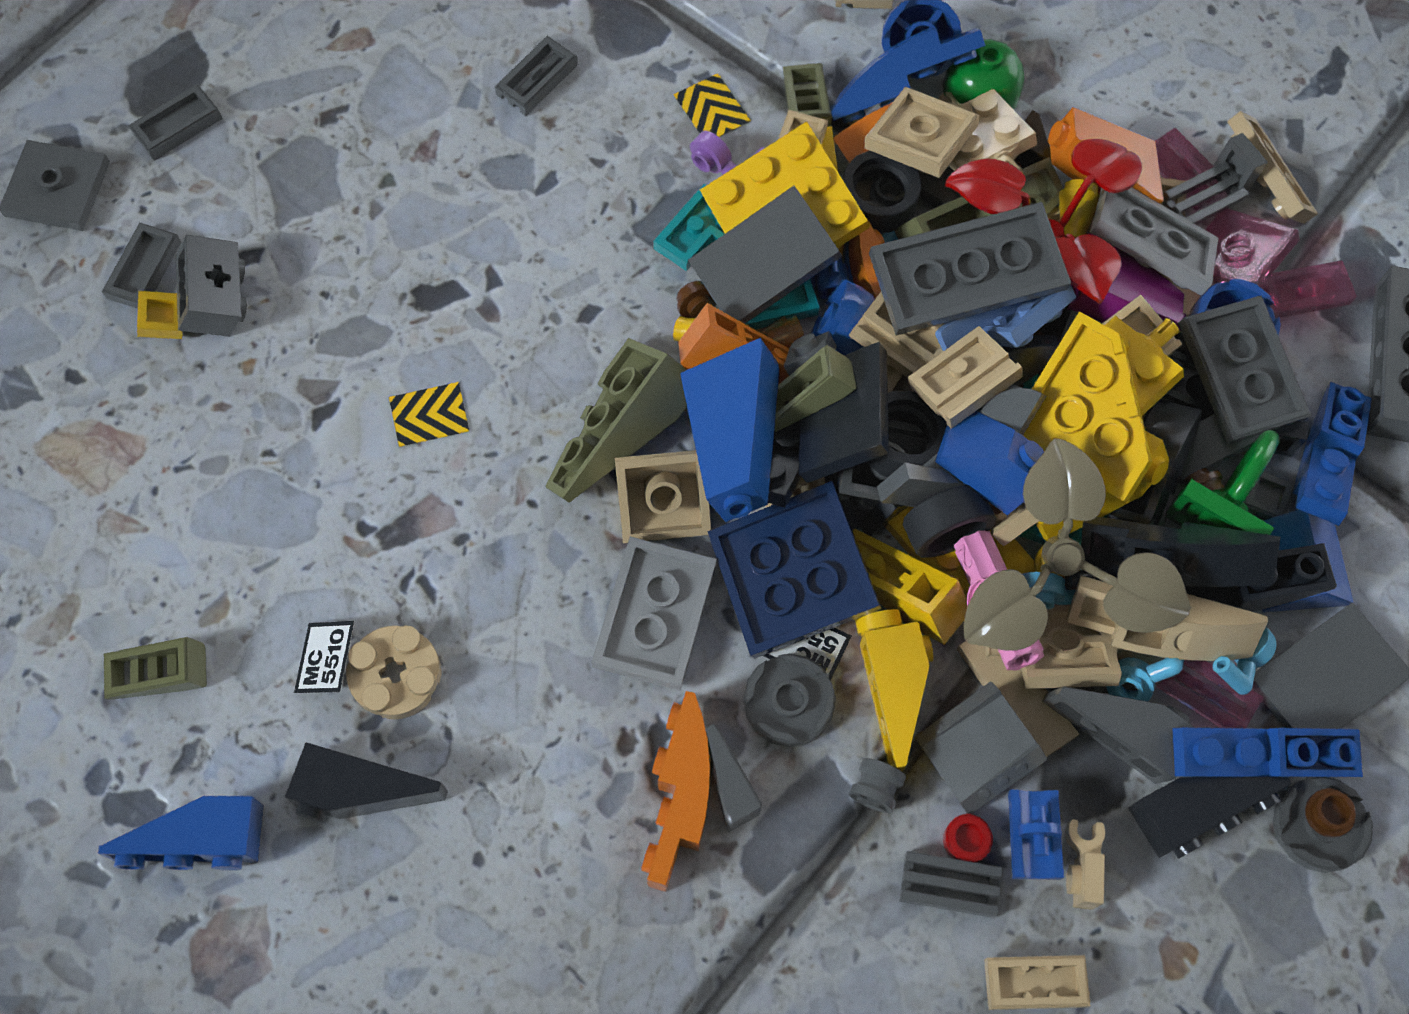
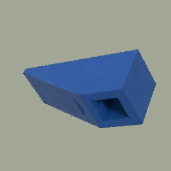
M202 796L100 845L98 854L114 861V867L119 869L140 870L145 868V862H163V868L192 870L194 862H212V869L226 871L241 870L242 862L258 863L264 805L253 796Z

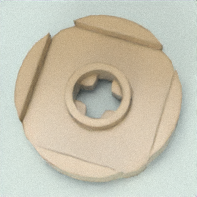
M386 626L376 629L363 637L360 642L354 644L348 653L349 662L346 669V678L351 694L361 707L373 714L381 715L382 718L391 720L403 719L420 712L431 701V695L436 690L437 683H440L442 669L438 654L432 643L412 626ZM391 662H396L397 665H406V670L400 673L401 680L397 683H393L389 677L382 678V672L387 670V665Z

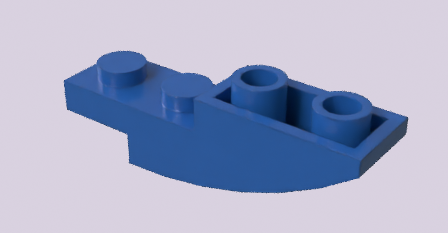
M930 27L892 46L871 61L843 89L830 108L832 118L834 120L842 118L843 124L866 116L864 109L879 103L882 108L892 103L905 87L911 89L907 75L913 73L914 78L919 79L937 72L936 64L952 59L955 65L977 57L975 49L985 46L981 30L974 28L940 41L936 28Z
M1330 381L1319 405L1300 461L1293 494L1298 496L1295 508L1338 526L1348 514L1355 462L1365 446L1372 398L1365 396L1353 387H1343Z
M1172 728L1175 777H1363L1359 729Z

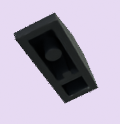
M305 742L285 798L297 806L295 814L313 821L323 822L325 815L337 819H345L445 801L448 791L442 782Z

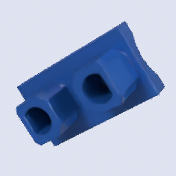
M1010 790L1008 792L1012 879L1062 880L1064 878L1059 791Z

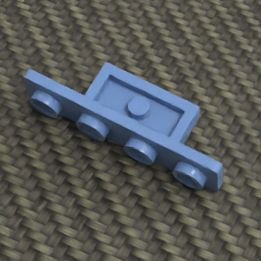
M1070 285L1065 291L946 322L936 330L935 336L942 350L945 351L980 326L1000 346L1019 348L1028 344L1033 339V334L1043 325L1059 318L1062 314V309L1076 298V295Z

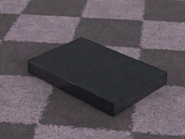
M880 342L844 355L852 363L856 390L843 399L800 420L799 475L807 483L889 454L887 351Z

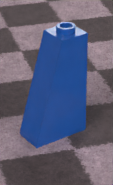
M761 338L680 373L706 500L725 522L745 517L752 511L768 505L780 369L778 362Z

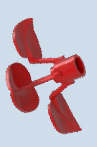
M1087 139L1078 143L1071 154L1073 167L1087 177L1082 182L1060 221L1049 219L1071 284L1098 304H1101L1120 271V255L1110 243L1102 238L1083 234L1075 239L1072 234L1065 235L1064 229L1094 181L1107 192H1124L1133 187L1138 181L1142 172V162L1138 155L1128 151L1127 148L1120 144L1104 139ZM979 159L966 163L955 170L947 178L945 184L946 187L957 191L974 207L993 215L1017 209L1020 207V204H1022V207L1030 205L1029 195L1021 191L1026 182L1025 175L1013 165L1002 160Z

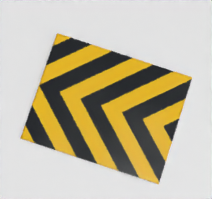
M718 73L673 94L699 133L710 131L720 137L751 122Z
M459 382L389 397L399 447L469 432Z

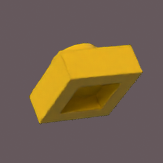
M138 291L137 337L182 339L183 331H178L177 293Z

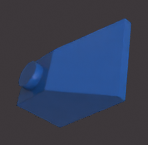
M975 411L952 429L947 425L935 462L965 485L971 486L980 496L1004 514L1009 515L1024 502L1023 485L1025 478L1033 464L1044 453V450L1039 444L1026 439L1016 430Z

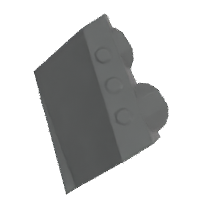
M992 681L914 737L967 814H972L980 807H983L1011 785L1030 775L1035 768L1048 760L1040 745L1035 741Z

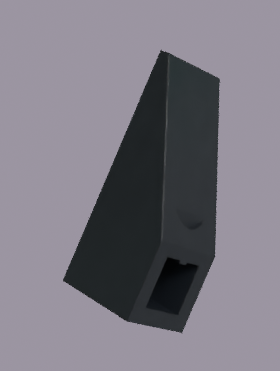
M1179 777L1141 798L1128 807L1158 858L1173 851L1179 859L1203 845L1198 837L1199 835L1213 828L1216 835L1220 836L1243 823L1238 814L1252 806L1256 814H1259L1282 801L1277 792L1292 784L1288 777Z

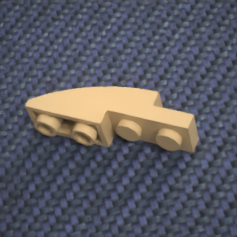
M1080 576L1067 616L1068 623L1111 634V646L1165 658L1215 661L1220 656H1226L1230 660L1252 657L1268 623V616L1187 594L1191 610L1189 615L1180 623L1157 632H1133L1118 626L1104 610V598L1113 586L1085 576Z

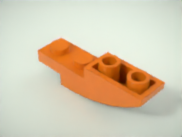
M689 691L685 692L682 704L674 702L666 725V729L673 731L668 748L659 747L652 769V774L659 775L658 790L671 793L673 797L672 799L664 797L662 800L656 825L662 826L663 830L658 845L649 843L641 871L649 873L647 878L648 887L664 892L667 891L680 846L699 851L708 806L710 773L708 739L695 693Z

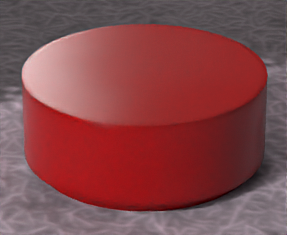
M963 814L955 817L947 825L943 834L944 848L947 854L955 860L977 863L990 852L993 844L991 828L985 820L973 814Z

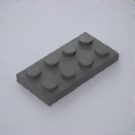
M1043 202L872 246L869 251V256L896 336L1065 291L1071 285Z

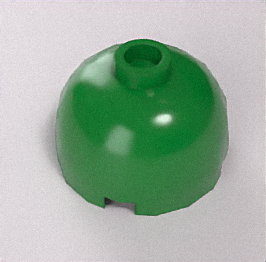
M984 39L985 46L975 49L977 57L959 64H952L946 70L942 83L943 95L945 97V92H950L960 104H964L994 89L1013 110L1017 107L1024 87V70L1015 51L1005 43L994 39Z

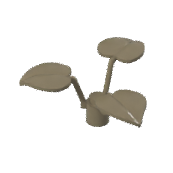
M1056 438L1050 442L1044 453L1030 468L1023 485V499L1027 510L1039 521L1046 524H1057L1064 521V525L1058 531V535L1048 539L1042 548V558L1045 564L1041 566V572L1034 586L1030 588L1024 575L1013 569L993 573L978 586L965 613L964 638L970 644L1004 651L1021 650L1033 645L1044 633L1048 621V612L1045 604L1035 596L1042 591L1049 574L1053 571L1062 576H1070L1082 569L1112 585L1113 587L1108 591L1103 601L1104 610L1118 626L1133 632H1157L1171 628L1189 615L1191 606L1178 570L1170 561L1160 555L1144 552L1126 558L1119 566L1117 578L1085 561L1083 548L1079 543L1071 539L1069 534L1073 527V519L1089 521L1099 515L1105 501V485L1100 471L1082 450L1067 441Z

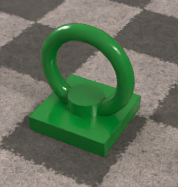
M1267 430L1255 440L1226 482L1224 491L1210 490L1191 479L1170 504L1166 512V518L1181 527L1183 522L1270 535L1274 527L1249 513L1248 507L1243 502L1273 457L1279 444L1278 434L1275 431Z

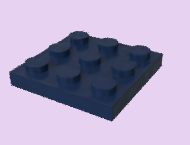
M832 481L791 497L786 508L771 505L707 531L748 651L754 659L882 609L837 488Z

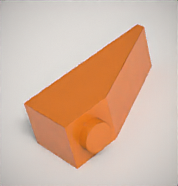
M708 303L678 342L680 364L688 370L761 338L778 362L780 369L778 385L789 377L784 368L789 348Z

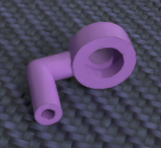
M702 131L690 143L691 159L703 172L710 171L723 175L737 166L731 160V152L724 141L710 131ZM760 147L756 153L764 149V147Z

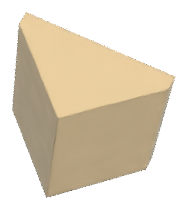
M696 450L615 458L623 543H628L630 536L652 541L708 535L707 531L711 530L710 507L705 496Z

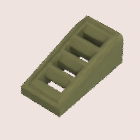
M822 63L783 66L787 113L788 110H793L828 120V127H830L831 111ZM815 81V83L813 84L794 85V83Z
M826 345L778 385L774 431L777 432L843 399L856 390L851 361Z
M189 637L104 653V699L114 700L203 688L207 685L205 645ZM163 658H167V677H163ZM144 660H147L148 680L144 681ZM130 662V684L125 685L124 663Z

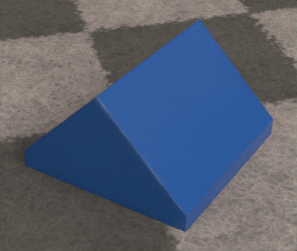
M1299 509L1264 520V522L1274 527L1270 535L1281 537L1279 550L1324 543L1337 587L1311 597L1262 609L1263 613L1348 606L1352 602L1354 603L1335 524Z

